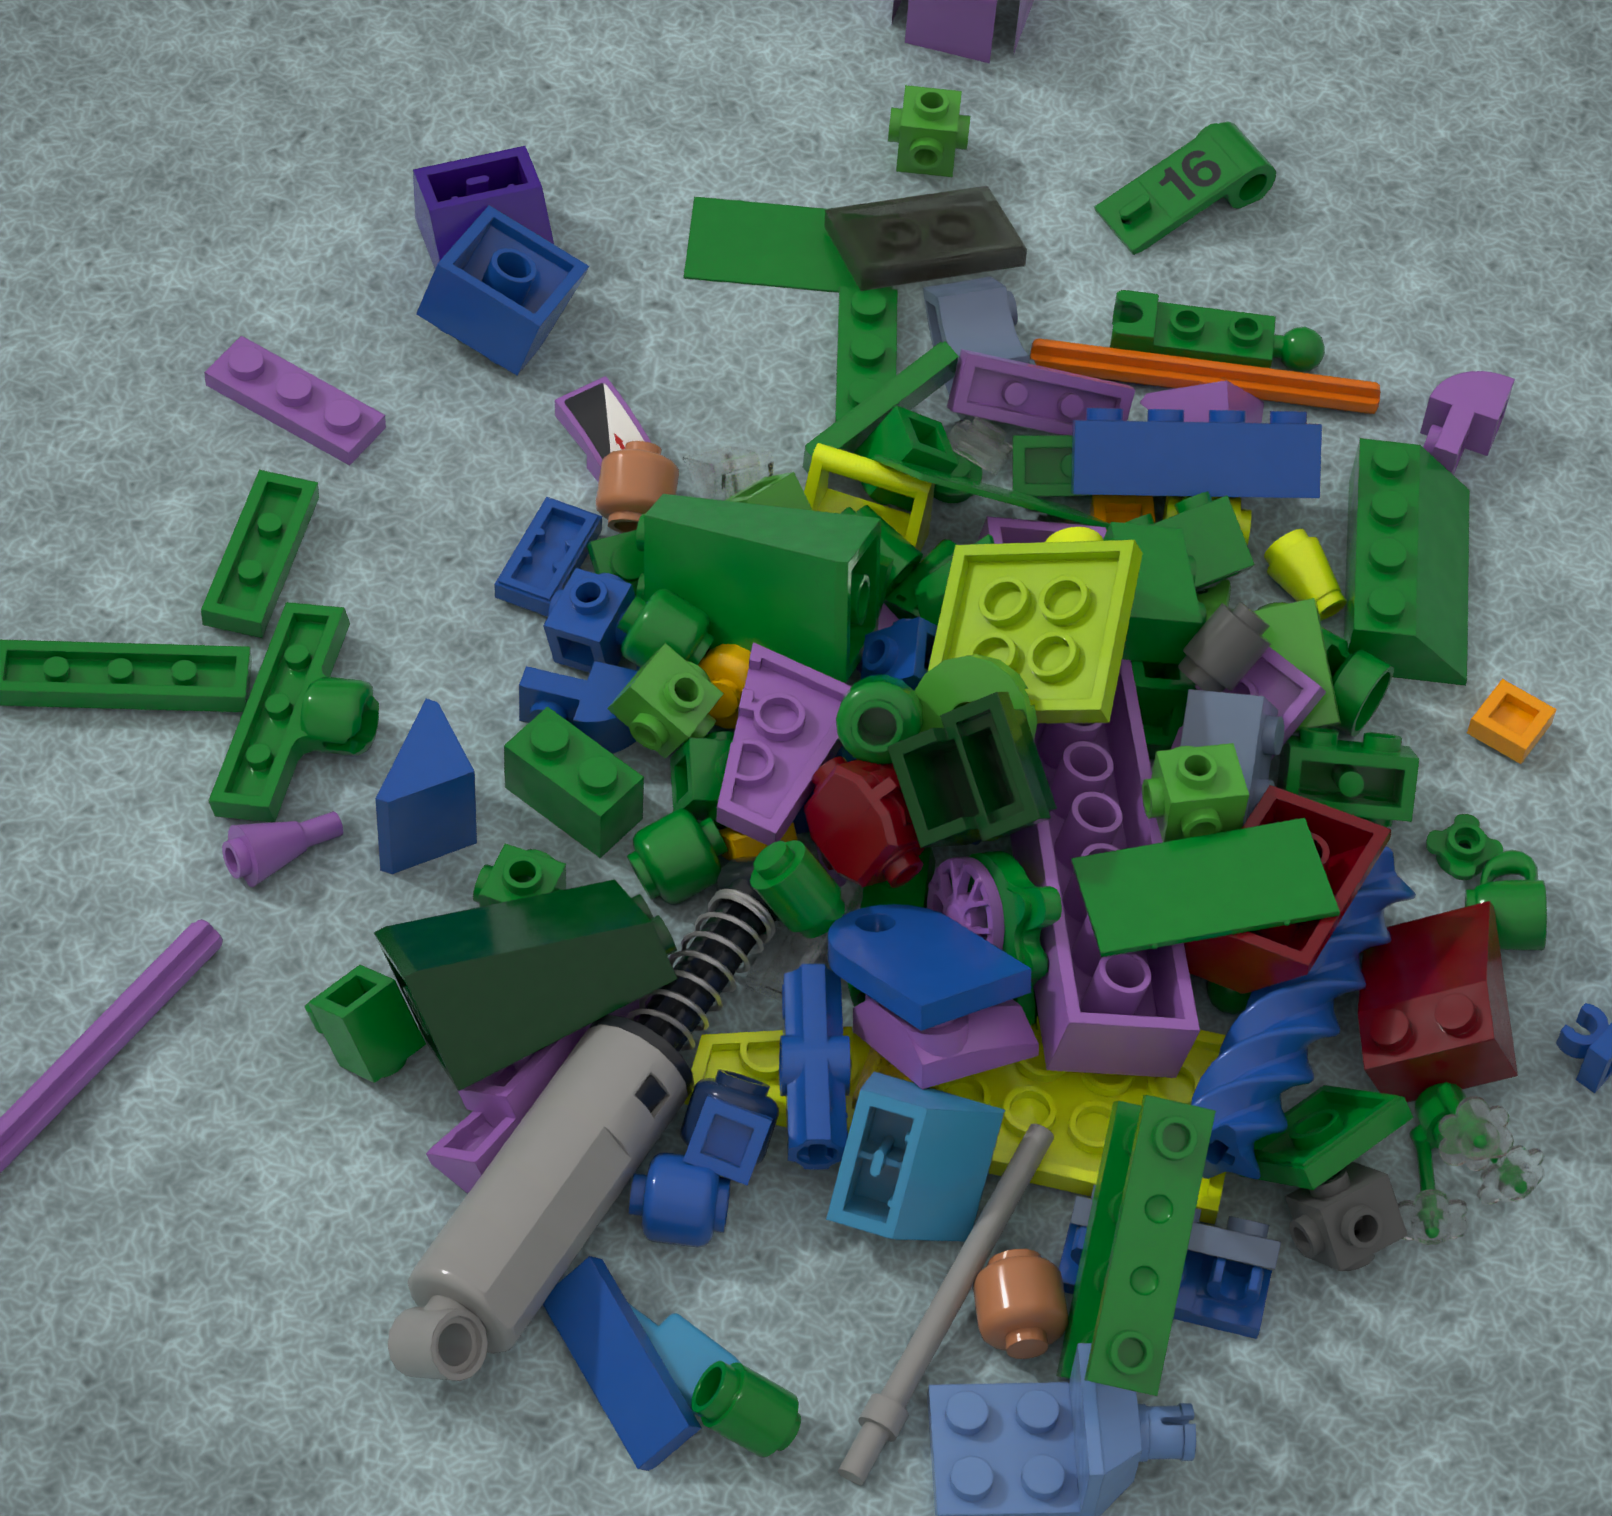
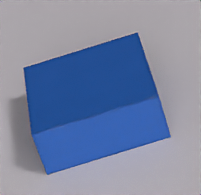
M708 1094L683 1161L694 1166L710 1168L715 1174L748 1186L773 1118L733 1105Z

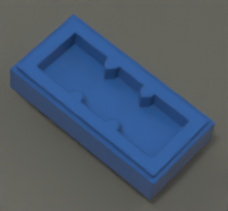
M546 497L495 582V598L548 617L549 605L554 594L559 589L565 588L576 568L580 569L589 554L587 545L590 541L597 540L602 531V516Z

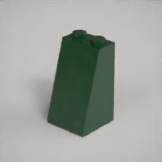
M615 879L385 926L373 932L428 1047L458 1091L678 979L668 958V955L676 952L677 948L664 921L659 915L653 917L647 903L640 894L631 898Z

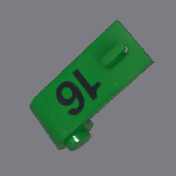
M1228 121L1219 124L1213 123L1203 128L1195 139L1094 206V209L1129 251L1135 255L1144 251L1222 197L1236 209L1262 199L1275 182L1276 170L1234 123Z

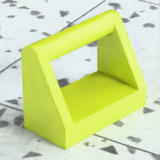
M821 443L816 445L804 490L813 511L840 514L848 507L857 512L863 506L868 505L920 552L929 535L935 484L919 480L860 455ZM829 472L915 498L911 514L829 489Z

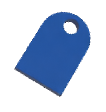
M899 904L865 907L843 915L830 926L828 931V963L832 971L920 1031L1031 993L1030 967L950 917L928 908Z

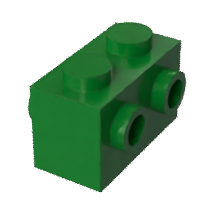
M1300 727L1299 736L1291 735L1282 746L1277 788L1384 827H1391L1393 820L1412 822L1419 758L1409 746H1401L1402 737L1393 734L1368 732L1364 733L1363 742L1338 740L1339 732L1333 729Z

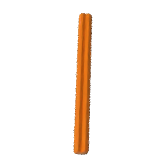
M1040 338L1033 341L1030 359H1033L1038 366L1098 379L1175 389L1227 380L1260 400L1375 414L1380 402V385L1377 382Z

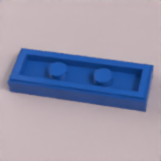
M592 1256L586 1258L556 1284L543 1303V1306L637 1469L649 1471L657 1467L702 1427L603 1259Z

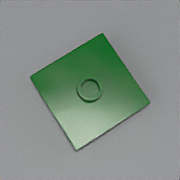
M1323 1085L1284 1113L1288 1125L1285 1131L1266 1135L1254 1142L1255 1158L1260 1169V1178L1257 1180L1314 1190L1414 1118L1405 1097Z

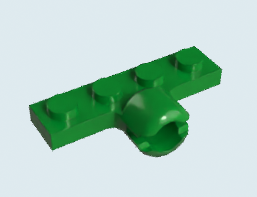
M285 603L208 800L215 817L276 822L297 763L304 754L317 751L321 753L358 756L371 748L376 737L379 722V702L373 697V686L369 682L362 680L330 677L350 626V621L344 607Z

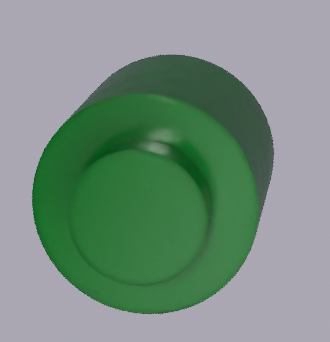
M777 841L765 847L758 854L753 864L754 870L750 878L751 886L791 932H800L807 939L816 938L828 932L830 926L843 916L845 903L840 898L841 888L801 841Z
M723 1361L714 1362L702 1374L692 1395V1410L701 1415L704 1426L761 1458L768 1457L775 1451L786 1449L792 1443L800 1428L801 1416L798 1413L799 1402L797 1396L739 1362L730 1365Z

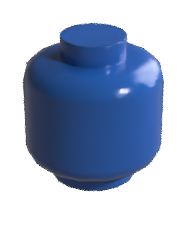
M659 1153L651 1160L647 1175L637 1173L633 1175L629 1215L642 1216V1231L649 1241L697 1248L704 1247L711 1241L714 1232H725L731 1179L715 1174L710 1168L694 1166L684 1162L683 1158L685 1155Z

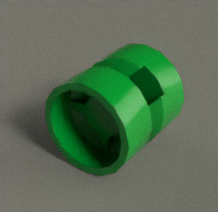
M1322 627L1341 721L1340 725H1335L1334 727L1355 737L1378 709L1391 683L1394 667L1365 650H1359L1353 654L1349 653L1347 640Z

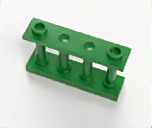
M1143 1095L1141 1106L1123 1101L1113 1102L1069 1311V1325L1065 1331L1056 1376L1070 1379L1078 1343H1092L1085 1381L1158 1396L1215 1110L1150 1095Z

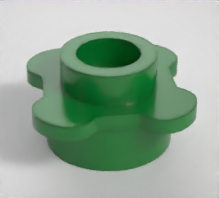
M1469 814L1457 815L1451 826L1443 831H1431L1426 839L1427 850L1431 854L1436 855V860L1442 870L1458 880H1470L1483 871L1484 866L1492 857L1503 852L1502 844L1498 840L1490 839L1479 827V820ZM1459 844H1467L1470 849L1463 848Z

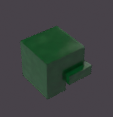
M995 692L940 715L944 728H931L887 747L921 848L968 845L981 839L982 842L995 841L1050 819L1049 812L1057 809L1023 709H1014L1008 692Z

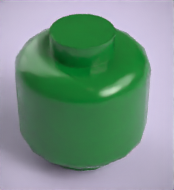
M659 589L654 592L648 601L636 595L617 626L618 629L627 634L622 643L621 651L623 656L639 668L665 643L684 660L698 665L715 639L714 636L708 633L710 627L709 616L668 589Z
M888 675L868 676L854 683L844 695L836 715L837 735L844 749L857 760L876 764H891L892 760L887 747L919 734L923 725L922 705L915 691L903 680Z
M678 809L635 833L633 837L635 851L628 854L627 858L650 900L660 896L666 903L675 905L717 883L718 876L722 870L718 856L726 853L728 849L710 817L698 822L690 811Z

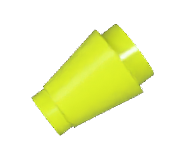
M1296 529L1280 537L1264 553V559L1269 564L1267 574L1297 602L1315 598L1320 621L1337 614L1346 605L1347 600L1341 593L1340 586L1317 537H1309L1304 529Z

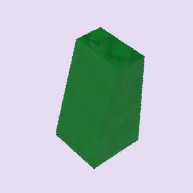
M662 494L646 514L640 516L638 521L636 546L638 551L644 552V572L639 577L636 595L648 601L654 592L659 589H668L704 611L710 619L708 633L715 637L709 649L721 644H736L751 652L754 642L846 683L862 660L865 634L878 630L881 518Z

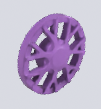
M969 856L945 860L935 869L932 880L928 884L927 908L950 917L1002 950L1004 942L1003 907L999 891L990 872L981 862ZM972 876L975 882L971 892H967L969 880Z

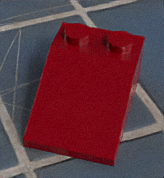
M1491 901L1388 926L1387 929L1391 942L1386 945L1370 947L1363 951L1361 971L1366 987L1359 991L1358 1002L1364 1070L1380 1093L1405 1097L1406 1102L1416 1101L1419 1095L1427 1088L1444 1082L1456 1084L1460 1088L1466 1089L1518 1076L1495 910Z

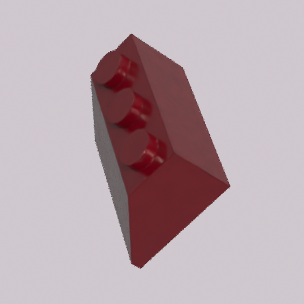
M1269 785L1242 829L1305 818L1340 910V915L1294 923L1289 926L1283 925L1184 943L1189 973L1241 994L1308 975L1389 842L1391 829Z

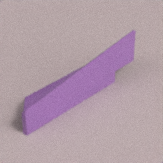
M654 995L648 997V999L645 1002V1007ZM639 999L608 1015L627 1017L629 1012L640 1009ZM639 1015L635 1016L633 1021H636ZM591 1024L458 1091L466 1109L473 1112L430 1148L426 1153L430 1163L468 1194Z

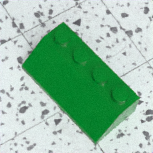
M1364 438L1359 440L1349 480L1345 599L1347 603L1344 609L1343 639L1348 641L1349 653L1353 654L1359 650H1365L1394 667L1392 677L1466 686L1470 490L1421 445Z

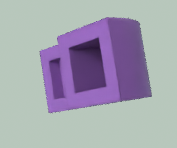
M1470 371L1453 375L1442 381L1431 393L1420 431L1421 434L1427 435L1423 448L1453 475L1464 449L1488 456L1504 418L1515 379L1493 372Z

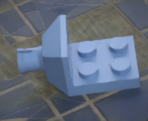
M1078 1343L1069 1382L929 1385L927 1404L935 1516H1101L1134 1482L1139 1462H1147L1150 1459L1194 1460L1196 1452V1424H1189V1421L1193 1420L1195 1416L1192 1403H1179L1173 1406H1146L1145 1404H1137V1394L1134 1391L1085 1381L1092 1343Z

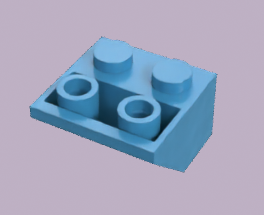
M874 1071L859 1092L826 1220L895 1240L965 1242L975 1225L1005 1110L933 1088L921 1089L915 1083Z

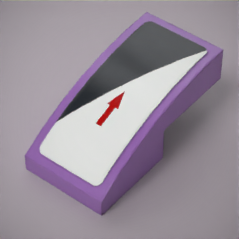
M606 376L555 399L556 418L587 455V469L598 483L602 460L605 456L613 451L625 449L626 443L630 441L651 443L627 403Z

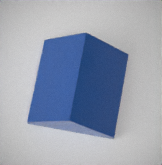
M425 699L375 798L380 871L395 874L477 844L475 771L439 703L430 699Z

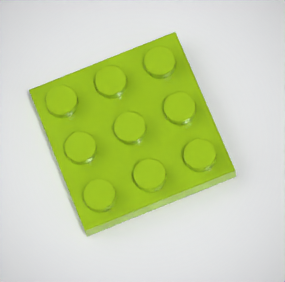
M1135 540L955 545L928 671L944 660L978 654L999 659L1020 674L1028 687L1025 691L1029 696L1030 705H1035L1037 723H1109L1143 555Z

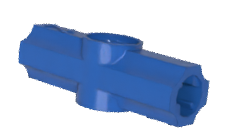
M801 964L798 969L784 973L782 984L784 1035H780L779 1049L780 1096H786L788 1161L796 1162L804 1169L823 1170L829 1169L831 1165L837 1162H841L848 1138V1114L846 1113L845 1096H849L850 1039L849 1036H843L841 977L828 969L825 964Z

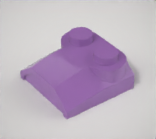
M866 994L865 1001L853 1008V1032L921 1089L1039 1056V1043L1021 1005L1013 999L920 1031Z

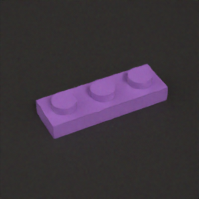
M240 336L204 372L206 386L349 466L386 428L385 415L243 336Z
M961 349L947 408L956 413L1060 435H1072L1073 420H1086L1087 408L1123 409V421H1127L1135 389L1125 384Z

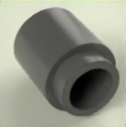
M1241 601L1233 610L1221 603L1184 647L1183 652L1186 656L1177 667L1204 691L1223 692L1226 688L1232 691L1270 647L1271 643L1263 636L1270 626Z

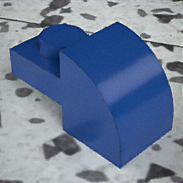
M594 661L588 680L526 666L519 684V721L531 722L548 706L612 754L619 752L635 743L636 740L632 736L629 727L607 708L637 673V670Z

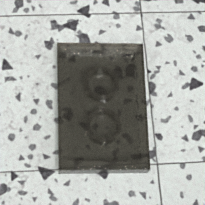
M988 186L825 210L824 227L860 291L1026 266L1027 248Z

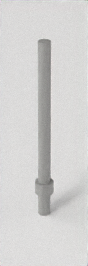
M1030 1124L881 1394H872L858 1419L862 1428L838 1469V1473L845 1479L857 1485H863L887 1441L893 1442L898 1437L909 1417V1413L905 1409L1054 1139L1053 1133L1044 1126Z

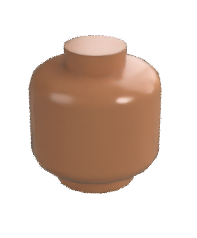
M630 441L626 443L625 449L613 451L603 458L596 496V509L608 520V527L619 533L637 530L640 516L646 514L662 494L676 495L679 469L672 460L661 455L662 449L658 445L645 441Z
M1029 1249L1006 1250L993 1256L987 1266L978 1273L973 1284L978 1328L986 1343L995 1349L1006 1351L1012 1358L1030 1359L1044 1354L1048 1350V1345L1054 1343L1065 1333L1069 1325V1316L1063 1278L1059 1268L1049 1260L1042 1258L1041 1254Z

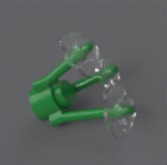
M1449 1082L1433 1085L1419 1095L1415 1102L1414 1112L1420 1124L1413 1128L1409 1135L1417 1153L1420 1193L1415 1196L1414 1201L1404 1200L1398 1203L1408 1236L1402 1239L1416 1240L1425 1245H1438L1448 1239L1460 1238L1469 1230L1468 1219L1465 1216L1467 1214L1466 1202L1461 1199L1448 1200L1444 1192L1435 1188L1432 1149L1434 1147L1439 1149V1155L1447 1165L1461 1166L1466 1163L1470 1170H1483L1480 1175L1483 1184L1477 1191V1197L1484 1205H1492L1498 1201L1506 1204L1522 1200L1531 1194L1542 1181L1545 1170L1541 1164L1544 1161L1545 1155L1539 1148H1532L1527 1151L1522 1145L1513 1146V1135L1506 1128L1509 1122V1114L1506 1109L1498 1105L1489 1108V1105L1483 1098L1478 1096L1466 1097L1462 1088Z

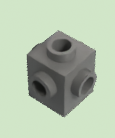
M1351 1162L1314 1190L1299 1188L1285 1196L1293 1219L1289 1224V1230L1298 1250L1305 1257L1338 1271H1352L1362 1268L1373 1261L1374 1253L1408 1236L1388 1174L1356 1162Z

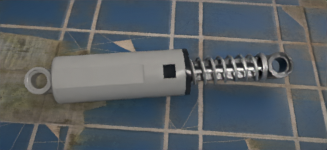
M757 856L731 859L723 866L718 876L717 892L708 904L709 912L698 916L695 922V931L686 934L681 941V951L675 952L669 957L672 967L676 958L681 957L673 968L678 979L639 999L640 1009L629 1012L627 1017L606 1015L591 1024L414 1267L408 1279V1286L411 1297L417 1306L404 1310L395 1319L388 1338L390 1359L396 1369L402 1374L416 1378L462 1381L471 1378L481 1368L487 1352L495 1354L509 1351L686 1101L695 1085L693 1073L679 1051L693 1050L695 1047L692 1036L693 1031L708 1029L709 1023L706 1013L722 1009L723 1004L720 993L735 991L737 985L733 975L749 971L750 964L747 955L761 953L764 949L763 944L768 943L776 932L775 921H781L751 886L750 878ZM708 919V921L700 931L701 924L704 920ZM696 937L687 949L689 940ZM744 961V966H743V968H739V966H740V965L742 964V962ZM730 981V982H731L730 986H729V987H725V986L727 985V983ZM654 995L645 1007V1002L648 999V997ZM715 1000H717L716 1006H712ZM639 1015L636 1021H633V1018ZM703 1020L702 1026H698L700 1021ZM689 1039V1044L685 1046L684 1044Z

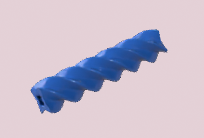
M1389 847L1384 848L1308 975L1252 991L1247 1001L1246 1009L1237 1017L1227 1031L1219 1056L1210 1064L1200 1078L1193 1094L1191 1105L1216 1111L1203 1178L1209 1179L1224 1172H1231L1252 1179L1260 1178V1169L1254 1153V1142L1266 1135L1281 1133L1288 1127L1282 1109L1281 1093L1292 1087L1306 1085L1314 1081V1073L1308 1060V1045L1319 1039L1335 1037L1340 1034V1026L1334 1013V999L1344 993L1359 991L1366 987V982L1360 969L1359 954L1370 947L1386 945L1391 942V937L1385 924L1384 909L1396 902L1412 900L1416 896L1415 892L1396 874L1393 851Z

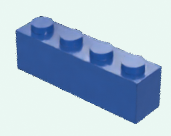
M1087 408L1086 420H1073L1071 493L1081 495L1195 496L1209 491L1211 497H1224L1228 495V497L1320 498L1322 424H1307L1306 411H1270V423H1245L1246 411L1209 410V422H1184L1183 409H1148L1147 421H1123V409Z

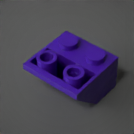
M526 146L413 169L415 219L434 269L489 205L554 244L543 188Z

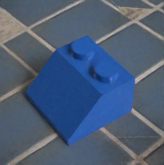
M489 205L437 264L416 315L484 355L493 363L518 376L545 342L586 275L589 266Z

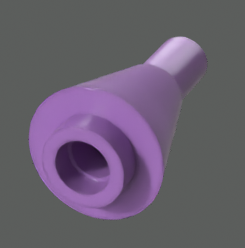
M334 811L301 823L288 821L231 825L228 831V841H225L222 845L223 858L227 869L234 878L243 877L250 887H255L306 852L308 847L342 836L343 825L340 817Z

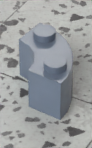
M984 277L923 287L933 347L939 342L943 343L946 341L958 356H960L961 349L1036 365L1033 359L1029 360V355L1023 349L1014 326L1017 325L1018 321L1017 305L1013 293L1007 291L1005 285L992 277ZM954 377L945 383L949 395ZM957 413L965 425L993 421Z

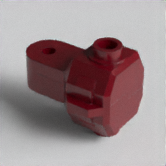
M838 756L823 764L812 776V782L816 787L814 794L805 804L804 811L812 841L820 850L821 860L827 869H834L839 876L863 888L885 881L892 888H896L914 878L924 865L919 856L925 848L920 847L893 763L876 764L862 760L847 762L844 757Z

